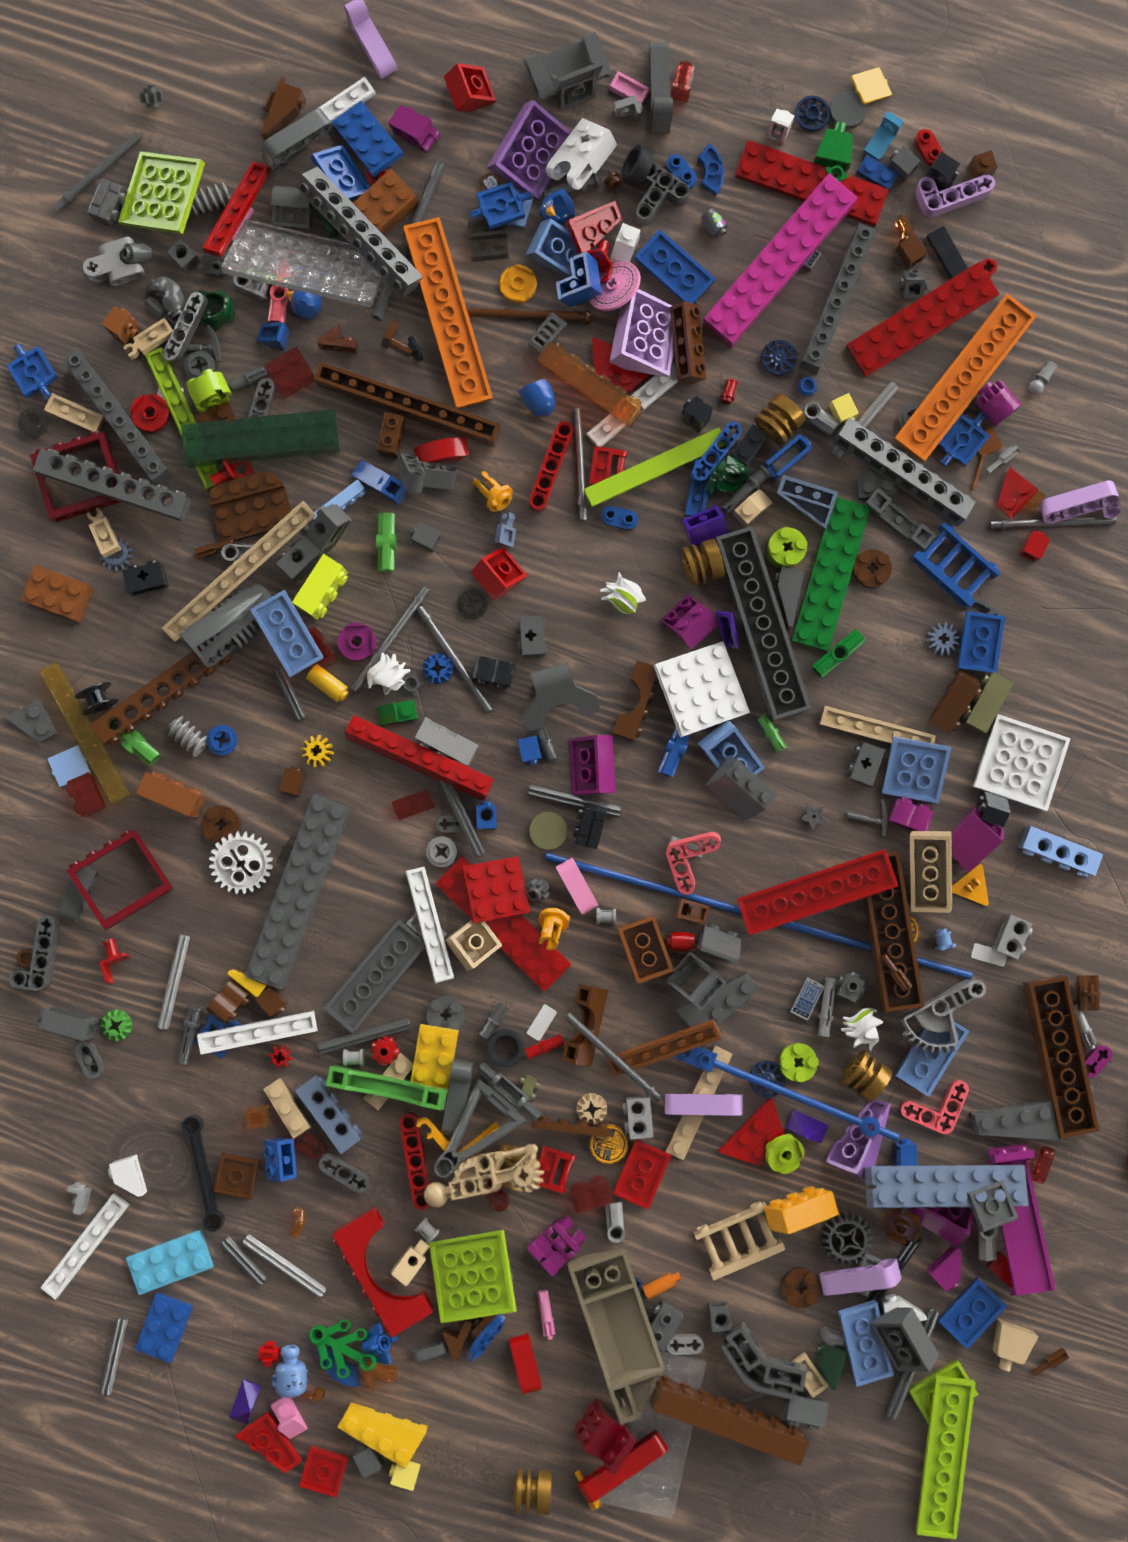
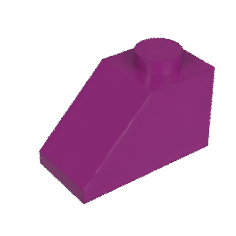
M955 1244L948 1248L926 1269L946 1292L953 1290L961 1279L962 1251Z

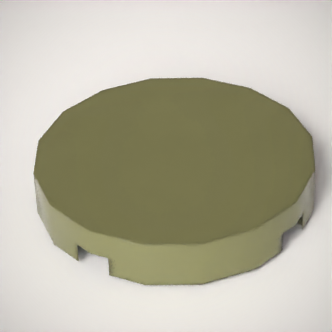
M543 812L537 815L532 820L529 828L533 843L545 850L561 846L567 836V825L564 819L559 814L553 812Z

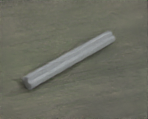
M890 382L858 420L861 426L866 428L898 390V386L895 383ZM838 446L832 451V454L837 458H840L845 453Z
M179 935L158 1022V1028L167 1030L170 1025L190 937L187 935Z
M248 1234L242 1242L244 1246L317 1297L321 1298L326 1287L253 1236Z

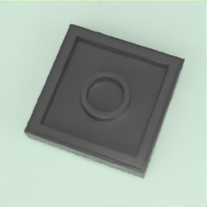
M1003 1180L967 1193L972 1205L971 1209L981 1232H986L1019 1219ZM996 1190L1004 1191L1006 1199L1003 1202L993 1197V1193ZM985 1191L987 1194L986 1200L984 1202L976 1201L974 1195Z

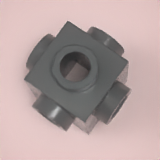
M226 249L222 257L204 252V273L216 276L227 275L230 268H233V257H230V249Z
M916 269L904 272L903 278H900L899 290H902L904 298L908 299L922 298L928 286V279H925L924 273Z
M853 971L850 974L844 972L837 979L836 985L838 987L835 993L856 1003L858 997L863 995L866 988L864 986L865 981L861 980L862 975Z

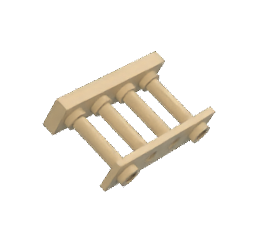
M755 1202L747 1210L709 1226L707 1224L701 1225L694 1232L696 1240L703 1239L713 1264L709 1271L713 1281L786 1250L781 1239L774 1238L769 1229L768 1222L763 1213L764 1207L767 1206L765 1202ZM755 1215L767 1240L766 1244L760 1247L755 1244L745 1220ZM736 1223L739 1224L749 1248L748 1252L744 1254L737 1252L727 1228ZM719 1230L731 1255L730 1260L725 1262L720 1261L710 1238V1234Z

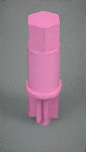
M541 1290L537 1292L540 1322L542 1324L543 1336H547V1340L553 1339L552 1335L555 1334L554 1318L552 1317L548 1290Z

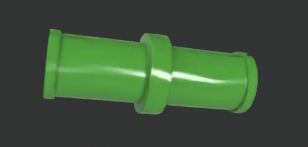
M768 713L757 719L765 732L764 736L770 740L776 753L787 747L778 733L779 729L775 728Z

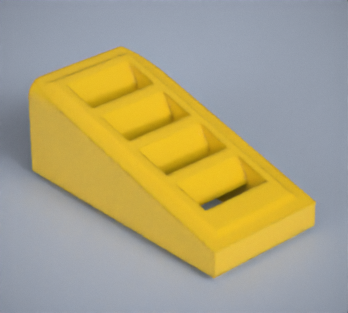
M232 969L227 973V975L255 997L260 996L269 986L246 977L245 973Z

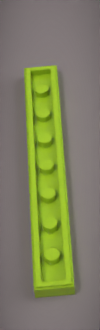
M160 347L147 353L145 357L206 491H209L215 487L209 476L219 472L195 421L170 362L163 355L164 349Z
M720 428L714 429L585 488L583 491L591 507H595L693 462L695 459L701 458L719 436L721 430ZM723 441L717 442L719 449L727 446Z

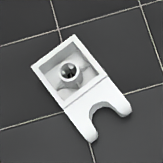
M582 118L547 164V175L552 179L560 180L567 174L569 186L579 190L592 173L596 174L616 148L617 143L611 131Z

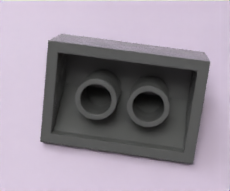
M732 756L727 757L705 784L707 788L746 821L766 810L778 795L742 762Z
M896 1307L871 1321L872 1328L897 1371L929 1372L939 1354L912 1307Z

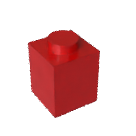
M1032 531L1028 534L1018 554L1036 563L1042 558L1051 539L1046 537L1047 535L1041 531Z

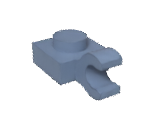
M510 512L500 514L501 524H497L494 543L508 548L514 546L516 529L512 526L515 514Z

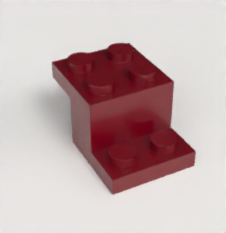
M597 1398L588 1405L586 1413L577 1422L574 1430L583 1450L603 1461L607 1471L615 1475L636 1443V1439L627 1423L621 1425L619 1418L608 1412L602 1401Z

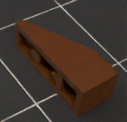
M283 82L280 83L261 131L264 141L283 130L299 115L300 110L304 108L306 103L302 89Z

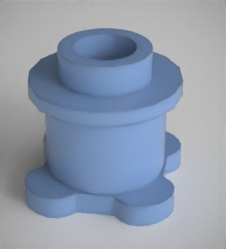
M946 928L935 930L936 934L932 935V937H935L937 944L934 947L935 950L941 951L956 947V943H952L951 931H947Z

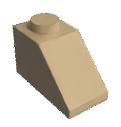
M759 489L734 510L732 516L746 528L773 502Z

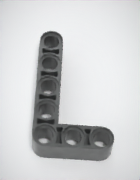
M650 42L651 133H670L673 97H670L669 42Z

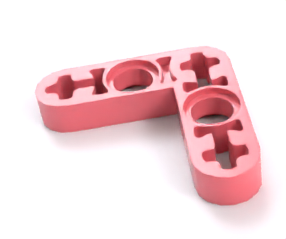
M708 832L676 840L668 844L666 856L680 893L689 895L693 893L696 885L688 858L718 850L721 845L719 834ZM710 838L715 841V845L709 842ZM691 842L697 843L699 848L693 851L689 849L688 844ZM672 848L679 850L678 859H676L675 853L671 852ZM678 864H682L686 867V870L678 872L675 867ZM684 877H686L687 884H690L689 888L683 886Z
M962 1080L951 1082L939 1113L910 1100L901 1102L899 1112L911 1121L939 1133L949 1134L956 1125L969 1093V1087ZM960 1084H962L961 1087H962L964 1090H963V1092H960V1091H959L958 1094H957V1090H955V1086H960ZM957 1094V1097L960 1098V1101L956 1100L955 1098H951V1095L956 1096ZM952 1101L955 1102L957 1105L956 1110L948 1112L947 1104ZM911 1104V1108L918 1111L917 1115L911 1112L906 1114L905 1106L909 1107ZM924 1112L931 1113L932 1118L929 1122L922 1121L921 1117ZM945 1112L949 1116H953V1118L950 1119L948 1117L946 1123L949 1124V1127H944L942 1130L940 1123L946 1121L947 1117L943 1115Z

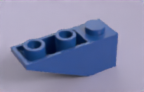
M362 459L351 474V476L398 506L408 493L402 482Z

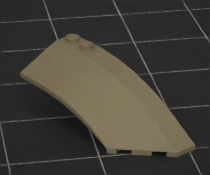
M625 1249L585 1254L567 1261L568 1269L620 1424L639 1419L647 1400L649 1401L656 1387L655 1384L659 1376L662 1375L665 1368Z

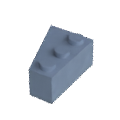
M782 475L775 495L825 530L838 492Z

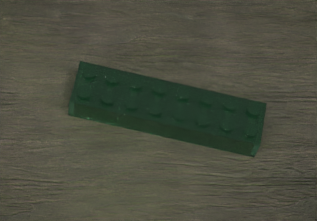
M335 409L181 425L185 463L189 468L224 464L223 460L229 464L341 452Z

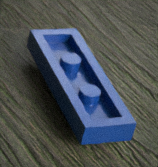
M698 459L694 460L693 468L698 463ZM703 466L696 476H702L706 468ZM711 474L706 481L700 484L693 482L692 479L690 480L684 516L690 517L706 509L708 495L705 490Z

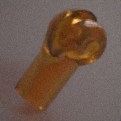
M296 1206L292 1213L293 1216L298 1217L290 1231L293 1237H299L305 1226L307 1212L300 1206Z

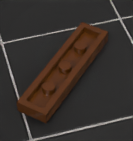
M540 1116L536 1122H532V1128L611 1137L612 1128H607V1124L596 1123V1127L588 1126V1122L577 1121L576 1124H570L568 1119L557 1118V1122L549 1121L550 1117Z

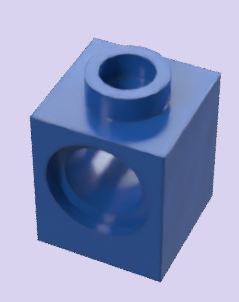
M537 736L518 739L523 763H527L528 766L538 764V760L542 758Z
M480 802L481 805L476 806L477 829H497L496 805H492V802ZM484 810H490L492 813V817L488 821H484L481 817Z

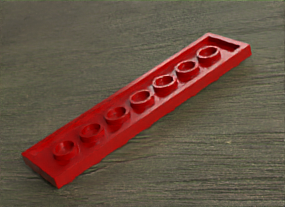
M747 140L735 177L805 202L828 174L825 170L826 167ZM848 175L849 177L842 180L841 184L857 196L858 199L846 217L876 226L889 189Z
M979 261L846 344V347L866 378L999 296V292Z
M886 849L737 898L750 936L898 887V883Z
M462 856L435 884L472 919L462 872V866L471 864ZM523 915L485 922L502 944L500 948L544 992L571 965L557 949L547 950V939L543 941V944H539L541 933Z

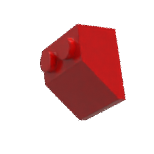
M457 63L443 76L456 111L471 112L496 102L484 67Z
M504 547L482 558L470 571L494 601L506 595L528 576Z

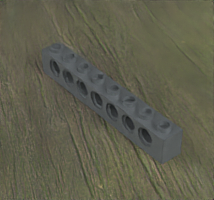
M318 166L301 175L296 188L401 297H404L418 287L423 276Z
M859 223L799 368L817 375L872 244L876 229Z
M77 348L62 359L149 478L157 485L173 475L139 428L133 423L130 416L85 355Z
M848 418L832 442L956 526H959L967 519L976 503L970 496L963 494L952 484L945 482L937 474L924 468L921 463L915 462L906 453L900 452L889 442L876 436L873 431L861 426L856 420Z
M50 448L47 451L40 449L33 469L40 476L181 522L185 520L191 500L182 491L175 490L174 493L168 491L169 488L157 484L156 487L150 485V482L145 479H132V476L127 473L121 472L119 475L113 473L114 470L103 466L101 469L95 467L96 464L84 460V463L77 461L78 458L66 454V457L59 455V452ZM62 462L61 468L55 470L56 464ZM80 468V473L77 476H73L74 470ZM98 474L99 477L97 481L92 482V476ZM117 480L116 486L110 488L111 481ZM135 486V491L128 494L129 487ZM149 492H153V497L150 500H146V495ZM167 498H171V504L164 506V501Z

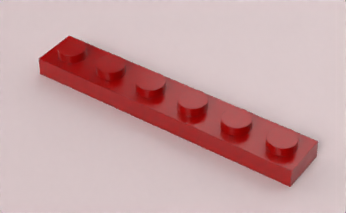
M252 161L203 246L205 253L218 257L223 256L271 172L268 165Z

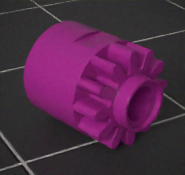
M1001 380L994 384L991 381L977 392L980 397L975 401V404L995 427L1022 405Z

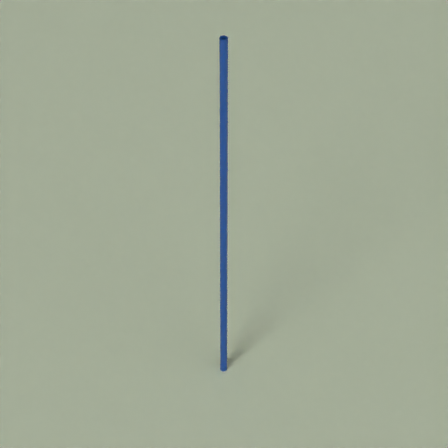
M547 852L545 860L562 864L569 860V858ZM574 860L578 869L742 915L740 907L693 893L684 895L678 889ZM796 922L780 925L872 952L871 944ZM917 957V963L920 966L970 980L973 977V972Z

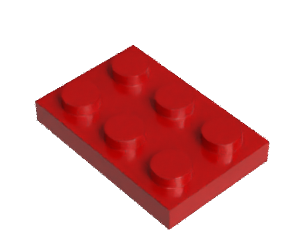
M635 1139L613 1194L649 1210L672 1155Z

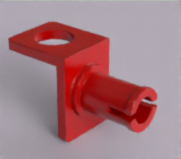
M600 240L597 249L587 251L597 260L599 275L606 272L605 277L600 279L601 284L607 283L613 269V264L607 256L610 248L607 240Z
M243 456L229 465L223 460L224 469L209 477L214 485L217 486L230 478L232 480L254 473V470L247 458ZM239 464H245L247 471L240 474L236 471V467Z
M115 938L107 939L108 942L106 940L102 942L108 958L99 962L105 982L111 985L115 984L110 965L130 958V955L127 953L119 954Z

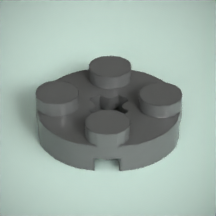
M450 995L440 996L434 999L428 1006L426 1013L427 1022L430 1026L458 1030L464 1023L465 1009L457 998ZM445 1009L451 1014V1017H448L447 1020L440 1016V1013H443Z

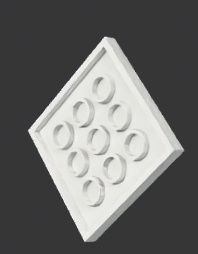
M723 641L654 665L680 738L750 713Z
M997 714L993 721L972 787L998 794L1043 811H1048L1071 738Z

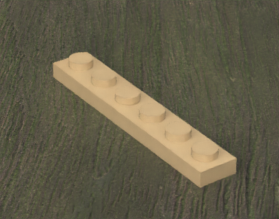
M828 706L823 707L819 725L889 744L892 743L893 736L934 743L936 735Z
M716 1045L712 1049V1052L717 1053L716 1060L725 1064L729 1063L733 1055L732 1053ZM712 1067L711 1072L703 1070L692 1094H715L724 1071ZM682 1115L665 1151L684 1160L704 1115Z

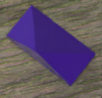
M723 611L715 612L725 647L740 648L733 614Z
M793 1109L785 1127L806 1139L822 1143L829 1125Z
M243 1379L229 1418L248 1424L262 1385Z

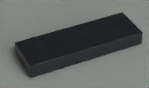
M945 226L927 235L929 243L950 279L968 269Z

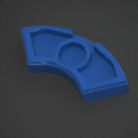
M709 143L698 157V161L703 166L705 172L701 186L716 197L723 183L724 168L720 154Z
M499 1314L477 1337L466 1356L470 1362H473L483 1354L489 1343L502 1330L505 1322V1317L502 1314Z
M326 1347L328 1357L333 1359L334 1365L331 1369L325 1371L339 1383L348 1386H360L359 1364H351L344 1359L345 1365L350 1369V1375L346 1379L339 1378L337 1376L338 1368L332 1347ZM328 1359L324 1363L326 1367L330 1364ZM344 1368L341 1370L342 1376L346 1375V1370Z

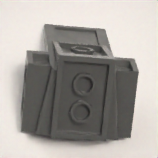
M596 32L583 36L581 41L540 57L538 54H535L523 60L539 102L543 103L554 97L558 102L560 110L596 98V81L609 78L612 73Z

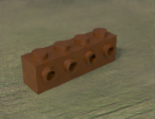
M683 301L670 307L677 381L695 384L706 380L699 305Z

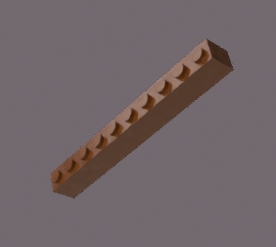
M323 362L319 363L314 376V381L319 387L495 447L501 431L500 424Z

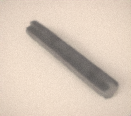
M118 1317L116 1319L100 1394L103 1396H109L112 1392L128 1319L125 1317Z

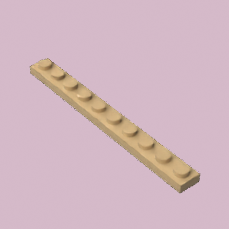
M302 501L169 620L162 629L176 642L180 638L179 634L195 621L204 617L310 522L316 514Z

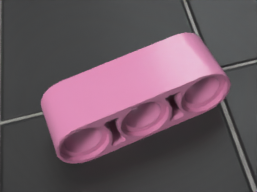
M573 858L556 866L582 915L599 906Z

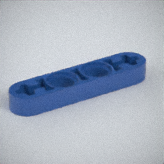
M729 422L692 469L690 476L693 482L700 484L706 481L740 437L742 427L739 423ZM735 428V433L729 439L727 435L731 431L730 429ZM717 442H725L727 448L725 450L719 449ZM706 456H714L716 462L709 464L706 461ZM704 466L706 469L702 476L697 477V472Z

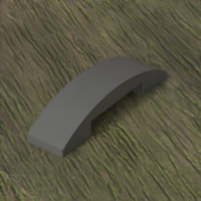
M876 488L865 504L894 531L919 548L926 550L937 534L923 523L919 524L891 502L892 499L879 488Z

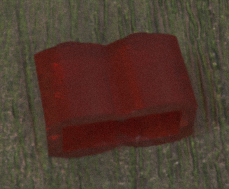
M310 628L308 631L324 656L318 663L327 669L338 661L337 655L327 645L325 636L317 628Z
M87 772L67 781L68 787H66L68 795L74 798L75 804L73 806L78 815L88 817L107 808L92 773Z
M602 1175L592 1177L591 1181L587 1183L583 1181L575 1182L572 1184L573 1187L569 1188L576 1213L585 1212L614 1202L607 1177H602Z

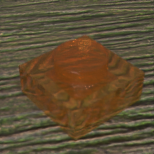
M1038 490L1024 507L1034 512L1046 495Z

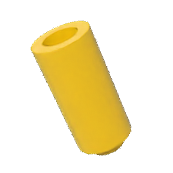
M318 664L310 670L306 677V680L335 702L343 701L349 693L347 692L348 687Z

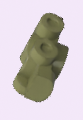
M527 1074L526 1078L521 1077L519 1084L523 1085L520 1090L530 1098L528 1100L530 1102V1100L534 1101L536 1094L533 1093V1090H538L540 1083L537 1082L538 1078Z

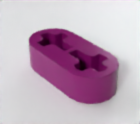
M1096 1045L1084 1058L1086 1065H1090L1093 1070L1092 1072L1087 1071L1089 1078L1097 1076L1112 1058L1110 1048L1104 1045ZM1099 1050L1104 1051V1055H1106L1104 1058L1099 1057Z

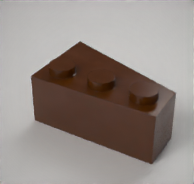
M959 668L955 672L957 676L952 683L948 684L946 688L948 690L942 699L939 700L928 719L930 724L947 734H950L951 731H956L960 724L958 720L962 714L966 715L971 707L969 705L973 698L976 699L982 690L980 689L981 685L978 679Z

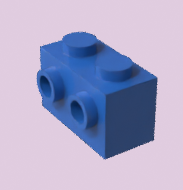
M279 1137L264 1141L267 1180L282 1182L297 1178L294 1139Z

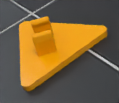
M978 864L952 885V893L988 906L989 901L983 865Z

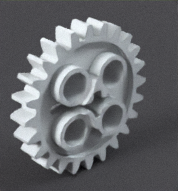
M237 831L236 837L229 833L228 840L222 837L221 841L223 844L217 842L215 845L218 850L212 849L211 851L215 855L209 858V860L214 862L209 865V868L215 869L211 876L217 875L218 877L215 882L222 881L221 888L227 885L228 892L232 888H235V894L238 893L239 889H242L243 894H245L247 888L253 892L254 885L260 888V881L266 883L267 880L264 876H270L271 874L267 871V869H272L273 865L268 864V862L273 860V857H267L271 850H265L267 843L260 844L261 837L254 840V833L250 837H247L246 831L243 836H240L239 831ZM245 845L248 848V852L245 854L240 853L238 846ZM230 849L235 851L236 856L230 852ZM228 856L232 859L233 863L226 865L223 863L222 858ZM238 859L240 861L245 860L244 866L242 864L237 865ZM256 860L260 863V867L253 869L250 866V862ZM246 869H247L250 873H252V876H249V875L247 874ZM242 872L244 879L237 880L234 877V873Z

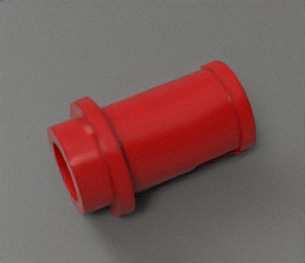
M726 379L723 394L720 395L722 403L732 404L735 400L734 394L738 385L737 380Z

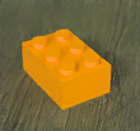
M814 1186L804 1188L801 1193H790L783 1200H772L770 1205L764 1207L769 1229L785 1234L794 1233L839 1215L833 1192L824 1190V1188L816 1189Z

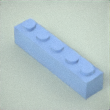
M357 479L323 506L327 507L331 504H337L344 511L346 506L353 504L358 497L364 496L366 489Z

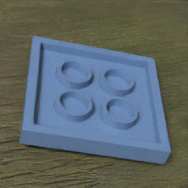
M893 736L881 793L939 804L951 747Z

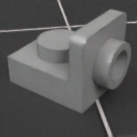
M636 96L614 102L613 111L615 117H626L633 112L636 121H640L643 108L641 102H637Z
M75 1182L67 1187V1192L77 1194L72 1202L74 1214L81 1215L87 1210L92 1188L86 1187L85 1183Z

